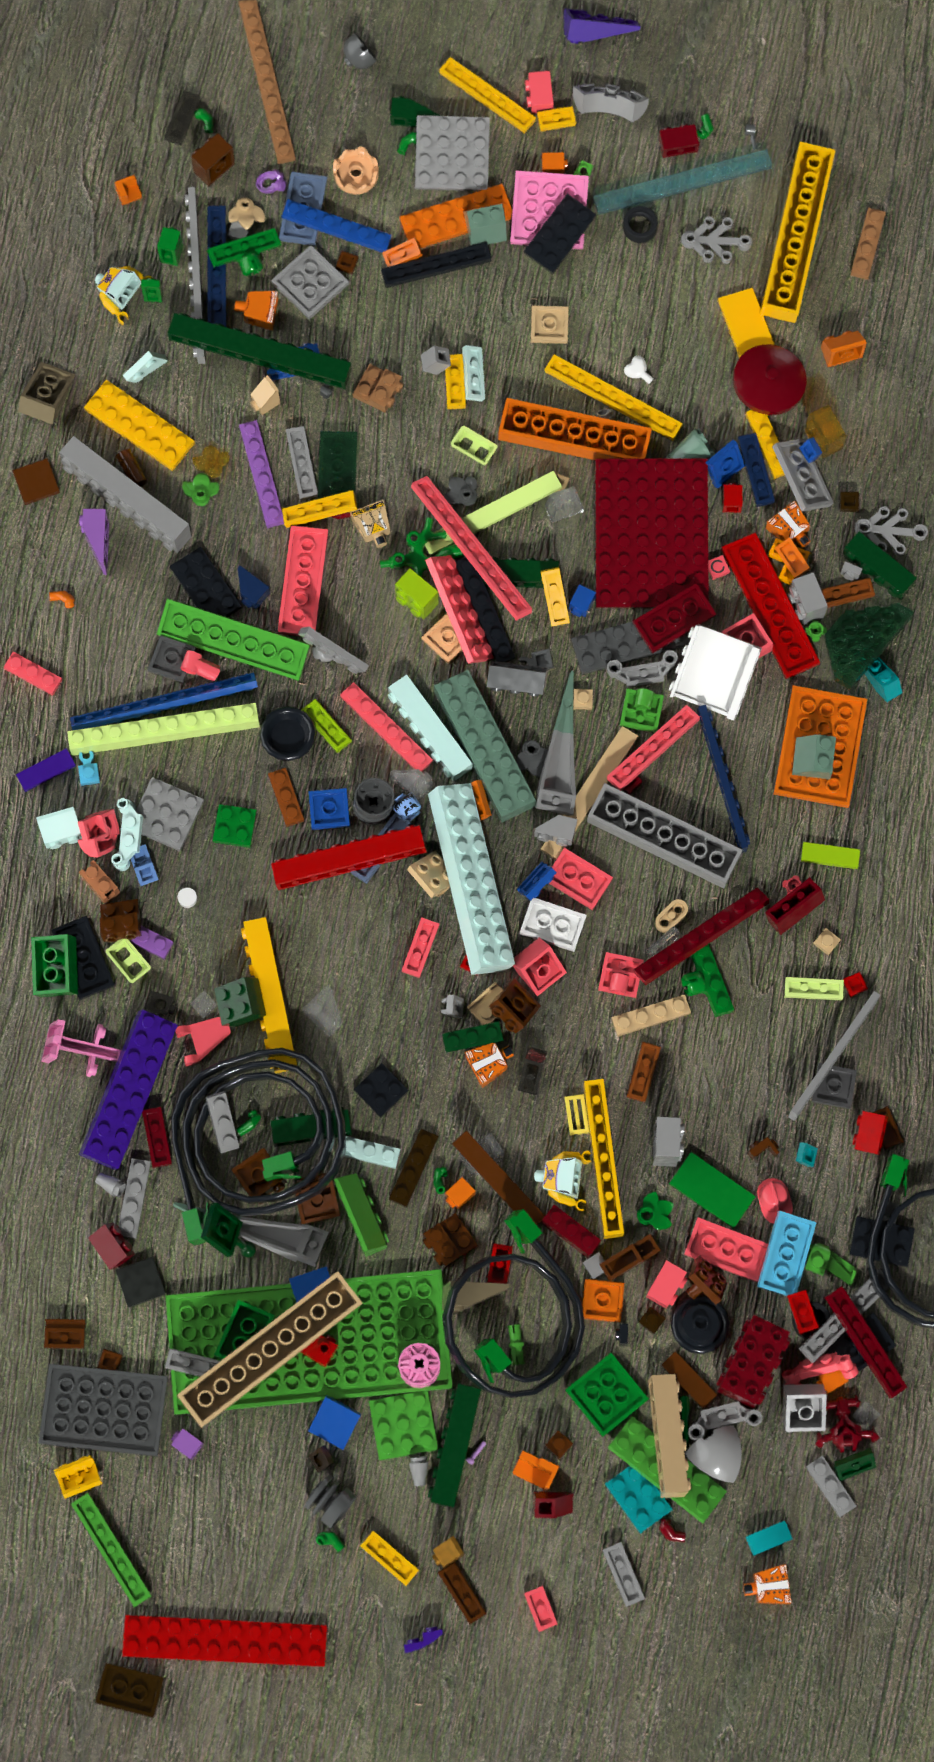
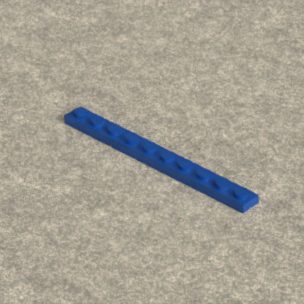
M253 672L70 717L72 730L105 726L114 722L121 723L130 718L136 719L151 713L157 714L167 709H177L187 704L194 705L203 700H214L220 696H231L236 692L250 691L258 687Z

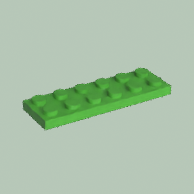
M632 1416L608 1446V1449L660 1489L654 1433ZM688 1461L689 1467L686 1472L687 1478H690L691 1489L685 1497H671V1499L703 1524L727 1491Z

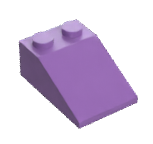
M83 509V515L79 517L81 531L85 534L103 575H107L109 519L106 509Z

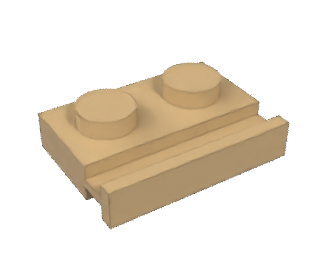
M494 982L467 1006V1010L481 1024L494 1022L498 1017L492 1014V1009L489 1005L503 989Z

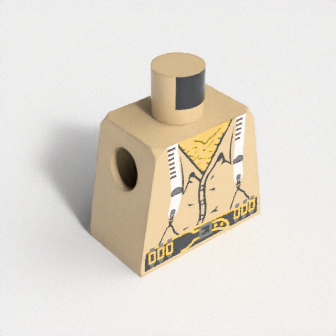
M384 500L350 512L351 520L365 542L374 540L377 548L387 544L384 536L390 534V526Z

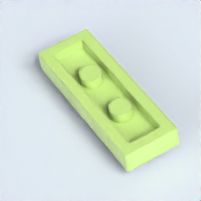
M785 977L784 998L843 1000L844 980Z

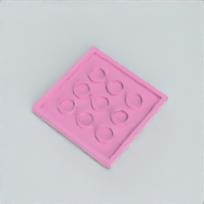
M516 171L510 244L529 245L566 194H569L586 207L589 176ZM584 234L573 249L583 250Z

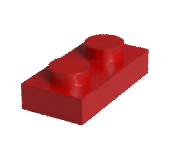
M806 1290L788 1295L787 1299L799 1335L818 1329L819 1327Z

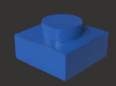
M814 437L807 439L799 447L808 463L815 461L823 453Z

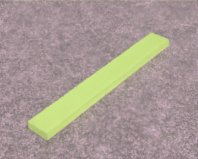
M554 471L461 519L471 532L475 534L562 489V485ZM441 528L440 530H438V531H436V532H441V531H445V530H444L443 528ZM447 533V538L432 540L424 545L430 557L444 547L455 544Z

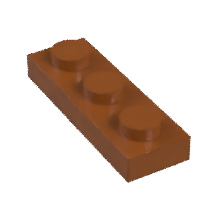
M283 768L268 773L286 827L304 822L287 769Z

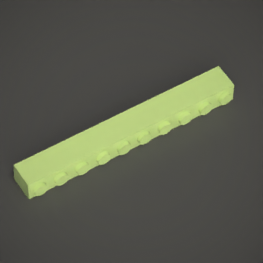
M256 703L67 731L70 752L72 756H75L81 752L82 754H88L89 751L95 753L259 728L260 725Z

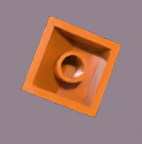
M847 331L837 337L829 336L822 341L821 350L827 367L863 358L867 342L858 331Z

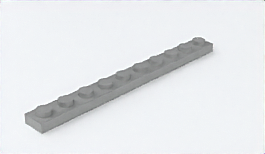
M188 187V194H185V205H189V211H186V222H190V228H187V239H191V244L187 245L188 256L192 257V261L188 262L189 273H192L193 278H189L190 290L193 289L194 294L190 295L191 306H194L191 318L203 319L195 187ZM193 347L194 358L197 357L198 364H206L205 350Z

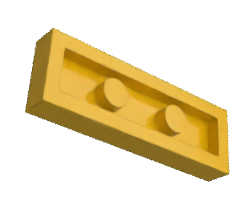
M463 354L450 355L451 366L445 369L447 409H466Z
M559 567L541 570L551 626L570 623Z
M374 1531L371 1532L360 1546L405 1586L419 1572L414 1565Z

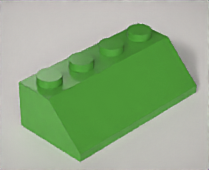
M357 1173L334 1179L335 1186L365 1257L386 1249V1243L389 1240L386 1232H381L379 1224L382 1223L378 1214H373L371 1207L374 1204L370 1195H365L363 1189L366 1188L363 1178H358Z

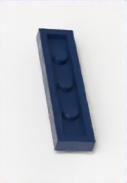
M752 433L739 436L737 440L756 507L773 504L775 499L757 435Z

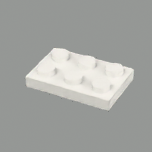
M533 898L526 912L520 934L536 940L540 937L548 944L574 952L587 915Z

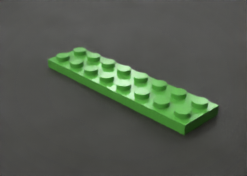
M170 598L166 600L157 631L159 636L183 642L297 681L301 678L310 649V644Z

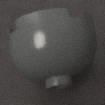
M356 33L349 36L345 41L343 52L346 57L343 59L349 67L353 65L355 68L363 70L375 64L377 61L376 57Z

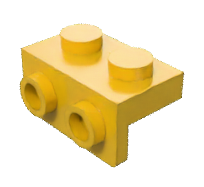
M92 1455L81 1457L77 1461L63 1464L59 1468L54 1469L65 1499L102 1484Z

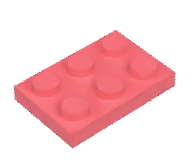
M564 848L551 867L557 873L549 884L593 911L613 880V877Z

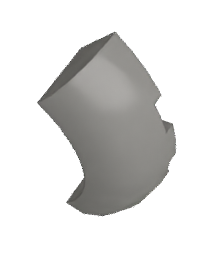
M595 84L573 86L574 103L581 114L605 112L634 122L644 114L649 103V99L634 90L630 92L620 90V86L606 84V87H595Z

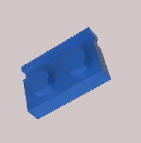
M541 861L516 890L531 901L540 894L541 889L553 880L557 872Z

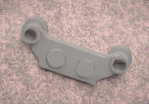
M668 650L663 654L662 661L625 668L622 667L620 661L611 660L607 664V672L611 678L625 683L627 688L663 682L664 676L676 665L678 655L676 652Z
M739 1401L701 1410V1416L697 1422L688 1429V1436L690 1439L697 1441L704 1436V1432L707 1430L743 1421L750 1426H758L762 1422V1414L758 1410H749L741 1406ZM750 1416H755L757 1421L752 1422ZM697 1430L699 1436H694L692 1431Z

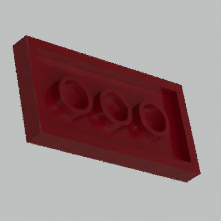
M696 583L636 618L632 623L653 654L690 632L692 627L695 628L697 624H704L717 614Z

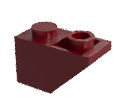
M533 1491L532 1511L534 1518H558L573 1513L574 1493Z

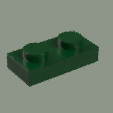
M871 1448L833 1462L839 1481L877 1467Z

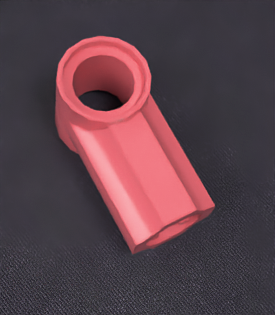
M187 650L180 669L186 673L197 674L208 680L215 681L219 675L220 666L202 658L203 656L195 651Z

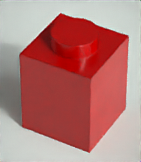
M737 483L724 485L722 491V512L741 513L743 506L742 485Z

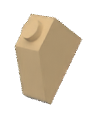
M267 375L250 394L252 408L255 411H259L261 415H264L280 404L279 390Z

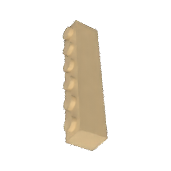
M675 1374L652 1375L648 1380L660 1495L661 1498L685 1497L691 1489L690 1478H687L686 1472L688 1471L689 1464L688 1459L684 1455L686 1440L682 1437L684 1422L683 1419H680L682 1403L681 1400H678L677 1394L680 1389L679 1381H676Z

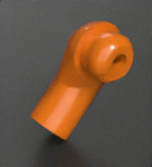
M67 591L49 592L50 601L61 600L65 602L66 608H73L75 606L74 596Z

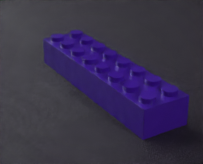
M143 1009L137 1012L78 1155L113 1170L119 1169L177 1029V1024Z

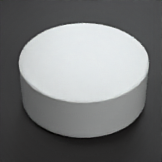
M183 888L179 891L177 898L182 907L190 908L196 904L197 895L193 889Z

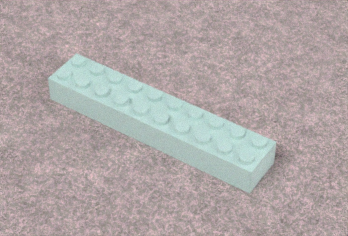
M467 783L437 786L428 793L471 975L506 971L515 965L472 785Z

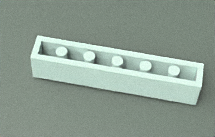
M408 675L388 687V698L393 704L396 703L400 709L398 711L401 716L410 721L409 726L415 734L418 732L421 736L420 741L425 748L429 747L432 751L431 756L434 761L441 763L445 776L447 778L451 777L455 781L472 770V762Z

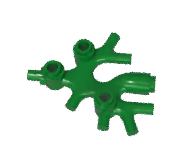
M427 517L421 533L411 531L407 534L406 544L410 547V552L406 555L396 552L391 557H388L387 560L379 561L380 567L400 570L405 566H410L421 577L423 571L429 570L425 560L430 557L424 554V545L432 540L447 538L446 531L433 532L432 525L434 519ZM415 536L417 540L412 541L410 538ZM452 544L441 549L434 557L452 555L453 559L464 558L465 555L456 544ZM401 558L402 561L398 563L395 559Z

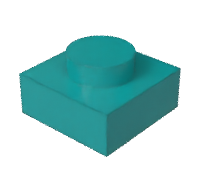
M800 1142L796 1162L807 1167H814L818 1148Z

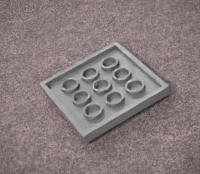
M417 116L415 190L481 191L488 189L490 117Z

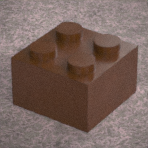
M218 133L214 137H209L201 148H197L191 156L194 173L208 187L235 164L233 147Z

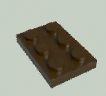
M105 1663L95 1703L154 1718L165 1677Z

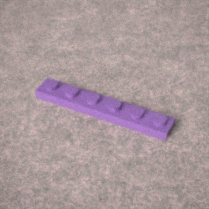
M255 420L240 424V432L266 527L271 528L284 524L283 514L258 422Z

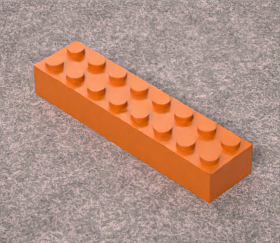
M506 398L498 431V440L591 460L646 459L652 428Z

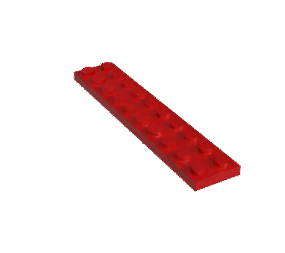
M125 1615L122 1657L325 1667L327 1625Z

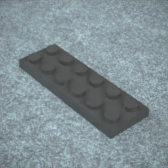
M632 622L571 638L581 675L605 669L611 660H618L623 664L668 650L685 647V645L690 643L688 635L685 634L652 654Z

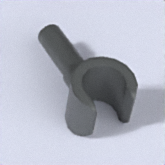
M746 124L745 135H751L752 149L756 150V126Z
M323 384L320 389V395L325 399H328L332 393V389L329 388L330 385Z

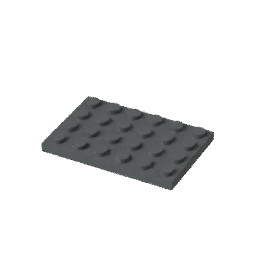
M49 1364L38 1444L158 1457L168 1376Z

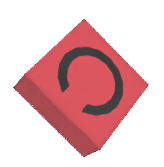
M723 555L708 560L709 574L712 580L730 574Z

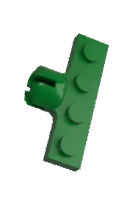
M275 228L208 248L207 252L213 268L230 262H237L243 275L251 276L250 273L253 272V275H255L264 267L259 254L280 247L281 242Z
M708 944L691 955L696 971L684 974L681 982L682 987L688 988L684 990L686 995L705 994L714 1016L718 1017L732 1013L734 1007Z

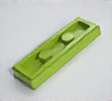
M316 698L302 709L313 720L315 729L336 753H339L352 742Z
M803 842L801 862L858 870L860 849Z

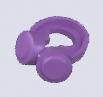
M277 169L267 171L257 178L256 186L260 192L265 194L273 193L276 190L282 192L286 188L285 176ZM277 179L270 187H263L264 180Z

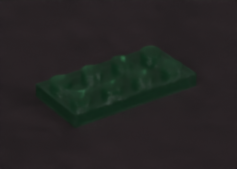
M320 431L318 499L351 490L354 491L356 496L357 432Z

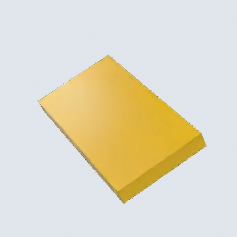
M753 288L718 298V304L739 358L752 347L763 344L774 345L764 316L760 315L761 309Z

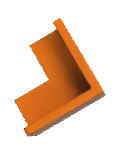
M522 1451L513 1470V1475L548 1491L559 1466Z

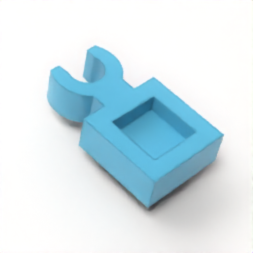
M89 751L90 757L88 759L83 758L82 752L79 753L80 761L83 763V765L78 766L81 786L100 783L97 763L92 764L94 761L92 751Z

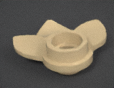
M241 198L237 201L236 207L229 211L228 219L229 222L238 221L245 230H249L254 220L264 222L265 214L260 207L254 205L251 199Z

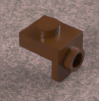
M766 1137L761 1142L757 1140L749 1146L750 1150L748 1152L752 1160L766 1149L776 1157L779 1154V1146L773 1139L770 1140Z

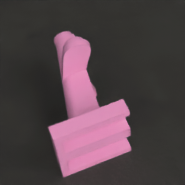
M57 1019L49 1025L41 1062L49 1064L56 1060L59 1050L87 1055L89 1059L86 1076L91 1077L96 1075L98 1065L95 1064V1058L118 1061L121 1050L98 1045L100 1038H104L106 1033V1027H103V1024L97 1025L92 1043L63 1036L65 1021Z

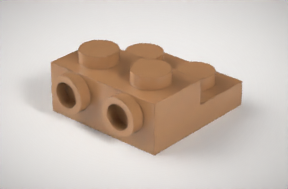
M369 364L352 395L354 398L386 413L388 407L391 408L393 406L396 393H400L403 388L402 376L388 369L384 371Z

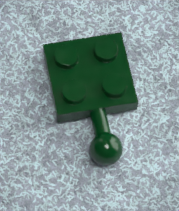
M217 1202L212 1203L201 1238L226 1257L233 1256L236 1246L240 1248V1252L244 1257L250 1258L256 1253V1247L253 1243L244 1242L239 1238L243 1222Z

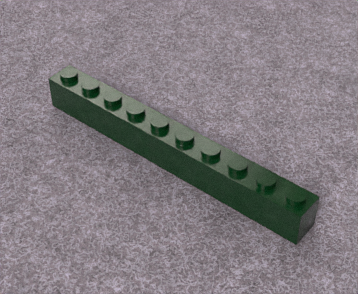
M174 313L167 332L170 341L341 389H346L352 371L351 362L345 358H333L327 353L319 354L309 348L301 349L291 343L283 344L273 338L266 339L255 333H244L238 328H226L220 323H208L205 319H194L184 313Z

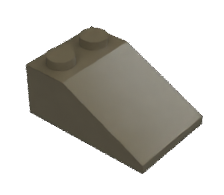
M41 362L20 395L18 412L53 425L71 388L75 374Z
M449 1281L442 1287V1310L445 1308L448 1292L456 1281ZM466 1282L457 1294L453 1314H459L460 1311H464L501 1294L509 1288V1284Z

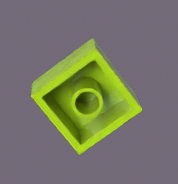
M410 568L395 584L396 600L402 606H408L411 609L410 612L417 618L420 616L424 620L439 604L438 591Z

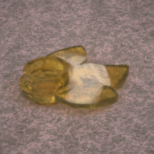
M208 445L203 449L202 456L194 457L192 461L197 470L205 471L211 478H217L221 475L223 467L228 464L230 457L227 451L219 453L216 447Z

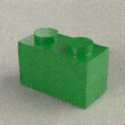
M163 227L157 245L160 262L178 266L184 247L181 231L174 227Z

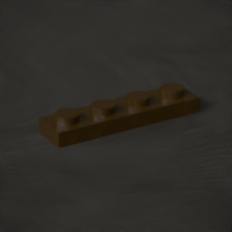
M420 1129L389 1197V1201L407 1208L439 1136Z

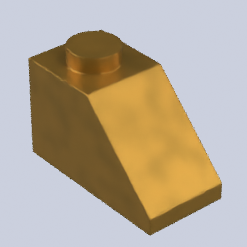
M452 1536L433 1549L435 1554L432 1555V1558L437 1566L442 1565L445 1568L463 1557L464 1552L455 1537Z

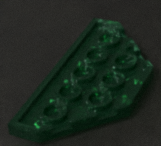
M899 603L882 608L880 606L865 607L864 610L854 611V609L845 610L825 633L824 637L834 681L851 690L913 618L914 611Z

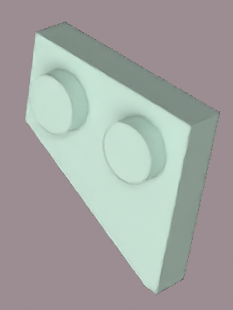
M148 351L123 377L129 382H139L146 375L166 363L168 359L163 354Z

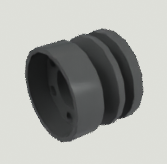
M369 778L362 781L354 794L353 810L355 816L367 825H378L389 818L394 804L392 787L388 782L380 778Z
M332 1474L317 1484L304 1508L309 1510L315 1504L316 1507L312 1512L314 1516L323 1510L324 1514L321 1517V1521L330 1529L342 1518L357 1497L347 1487L339 1493L337 1491L341 1484L339 1480L331 1486L330 1484L334 1480Z

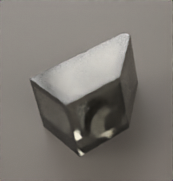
M528 1047L518 1091L537 1095L547 1051Z

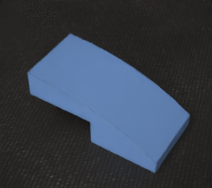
M146 844L140 846V853H135L131 858L140 886L158 880Z

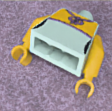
M131 266L111 267L105 275L99 273L95 278L103 306L113 315L117 316L118 322L121 325H124V322L120 320L121 316H125L128 320L129 318L126 312H120L119 309L123 310L141 285L142 279L153 278L151 276L144 277L143 273Z
M563 1151L554 1156L552 1160L546 1161L545 1170H536L534 1178L536 1182H543V1189L547 1190L548 1195L556 1202L569 1207L574 1206L577 1211L581 1212L584 1209H580L578 1203L586 1204V1201L583 1199L576 1201L575 1198H578L582 1164L586 1165L591 1162V1160H585L584 1155L589 1156L591 1152L584 1151L580 1154L579 1152Z

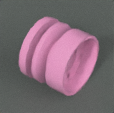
M415 1343L409 1345L399 1357L398 1367L400 1376L406 1384L413 1388L429 1387L440 1374V1359L437 1352L427 1344ZM415 1361H424L423 1369L420 1367L418 1369L415 1368Z

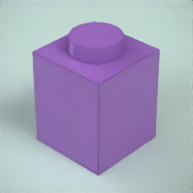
M182 1429L181 1432L178 1430L171 1439L173 1441L171 1445L190 1460H193L204 1445L185 1429Z

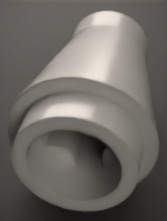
M100 1173L95 1181L112 1197H120L126 1187V1183L122 1179Z
M426 1456L410 1457L409 1466L414 1486H425L428 1468Z

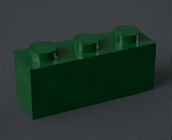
M500 1021L442 1033L446 1053L503 1041Z

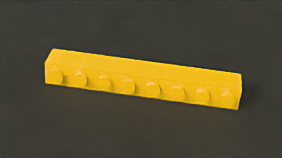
M266 917L244 921V928H241L243 940L247 939L248 946H245L247 958L251 957L252 964L248 965L251 976H255L259 980L266 1016H263L264 1020H260L262 1032L266 1031L267 1038L264 1039L265 1048H285L294 1051ZM287 1056L268 1058V1060H279L297 1066L296 1059ZM277 1067L274 1068L275 1074L287 1071Z
M604 1079L584 1081L583 1087L603 1239L623 1237L624 1229Z

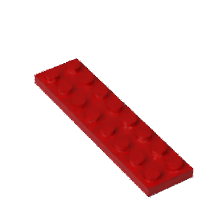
M756 532L722 546L721 550L752 613L755 614L773 643L772 653L785 679L820 665V661Z

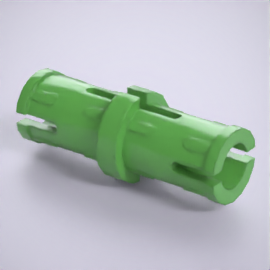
M520 1324L509 1325L510 1344L508 1345L512 1353V1366L525 1364L522 1347L524 1342L521 1339Z

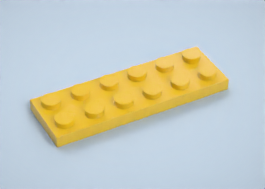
M105 380L84 406V410L171 471L177 467L195 444L193 439L108 380Z

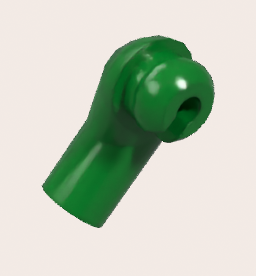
M411 132L401 139L397 149L399 154L405 155L409 144L412 142L416 144L417 132Z
M257 1110L249 1112L248 1117L250 1120L237 1128L241 1136L253 1130L260 1122L261 1114Z
M444 1166L441 1168L437 1167L434 1170L433 1185L438 1194H443L446 1191L442 1177H446L448 1173Z
M320 1532L316 1537L318 1545H332L338 1553L346 1547L334 1532Z

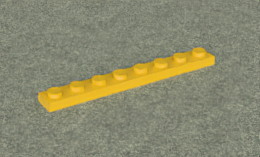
M555 354L545 368V372L640 424L652 428L653 431L674 441L683 423Z

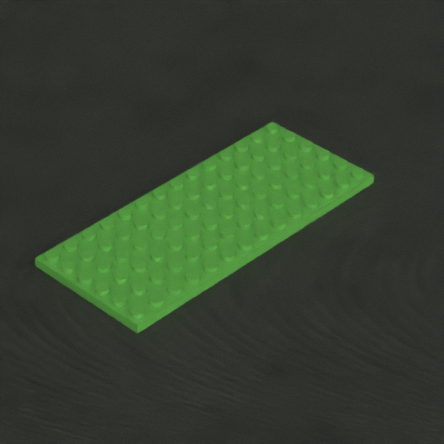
M442 1269L344 1278L362 1304L322 1335L323 1337H326V1335L332 1337L337 1341L336 1345H338V1349L328 1366L325 1368L304 1354L298 1353L226 1410L320 1402L324 1400L326 1395L335 1400L453 1389L450 1354L445 1344L442 1319L444 1312L442 1310ZM291 1284L166 1295L169 1349L222 1361L216 1358L214 1353L237 1301L241 1300L278 1318L296 1304ZM415 1343L431 1346L437 1352L440 1359V1374L429 1387L421 1389L413 1388L406 1384L400 1376L398 1367L399 1357L403 1350ZM415 1361V1368L418 1369L420 1367L423 1369L424 1361ZM171 1370L174 1415L190 1414L177 1397V1394L200 1377Z

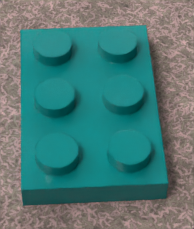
M631 1466L605 1483L609 1492L640 1534L673 1510L665 1498H661L657 1487Z

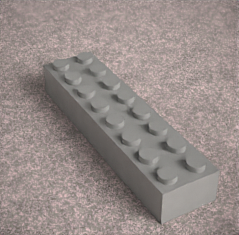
M73 436L59 452L63 469L71 475L73 473L76 475L77 480L81 484L89 485L97 496L102 495L110 506L119 508L123 516L132 518L140 529L145 528L149 531L148 534L153 539L161 540L163 546L169 551L174 550L178 553L192 537L189 524L76 437Z
M604 783L587 817L588 823L721 888H725L742 854V849Z

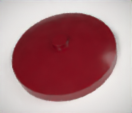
M763 344L750 348L739 358L733 371V386L739 399L751 410L765 415H778L790 411L800 402L806 389L807 377L801 361L792 352L777 345Z

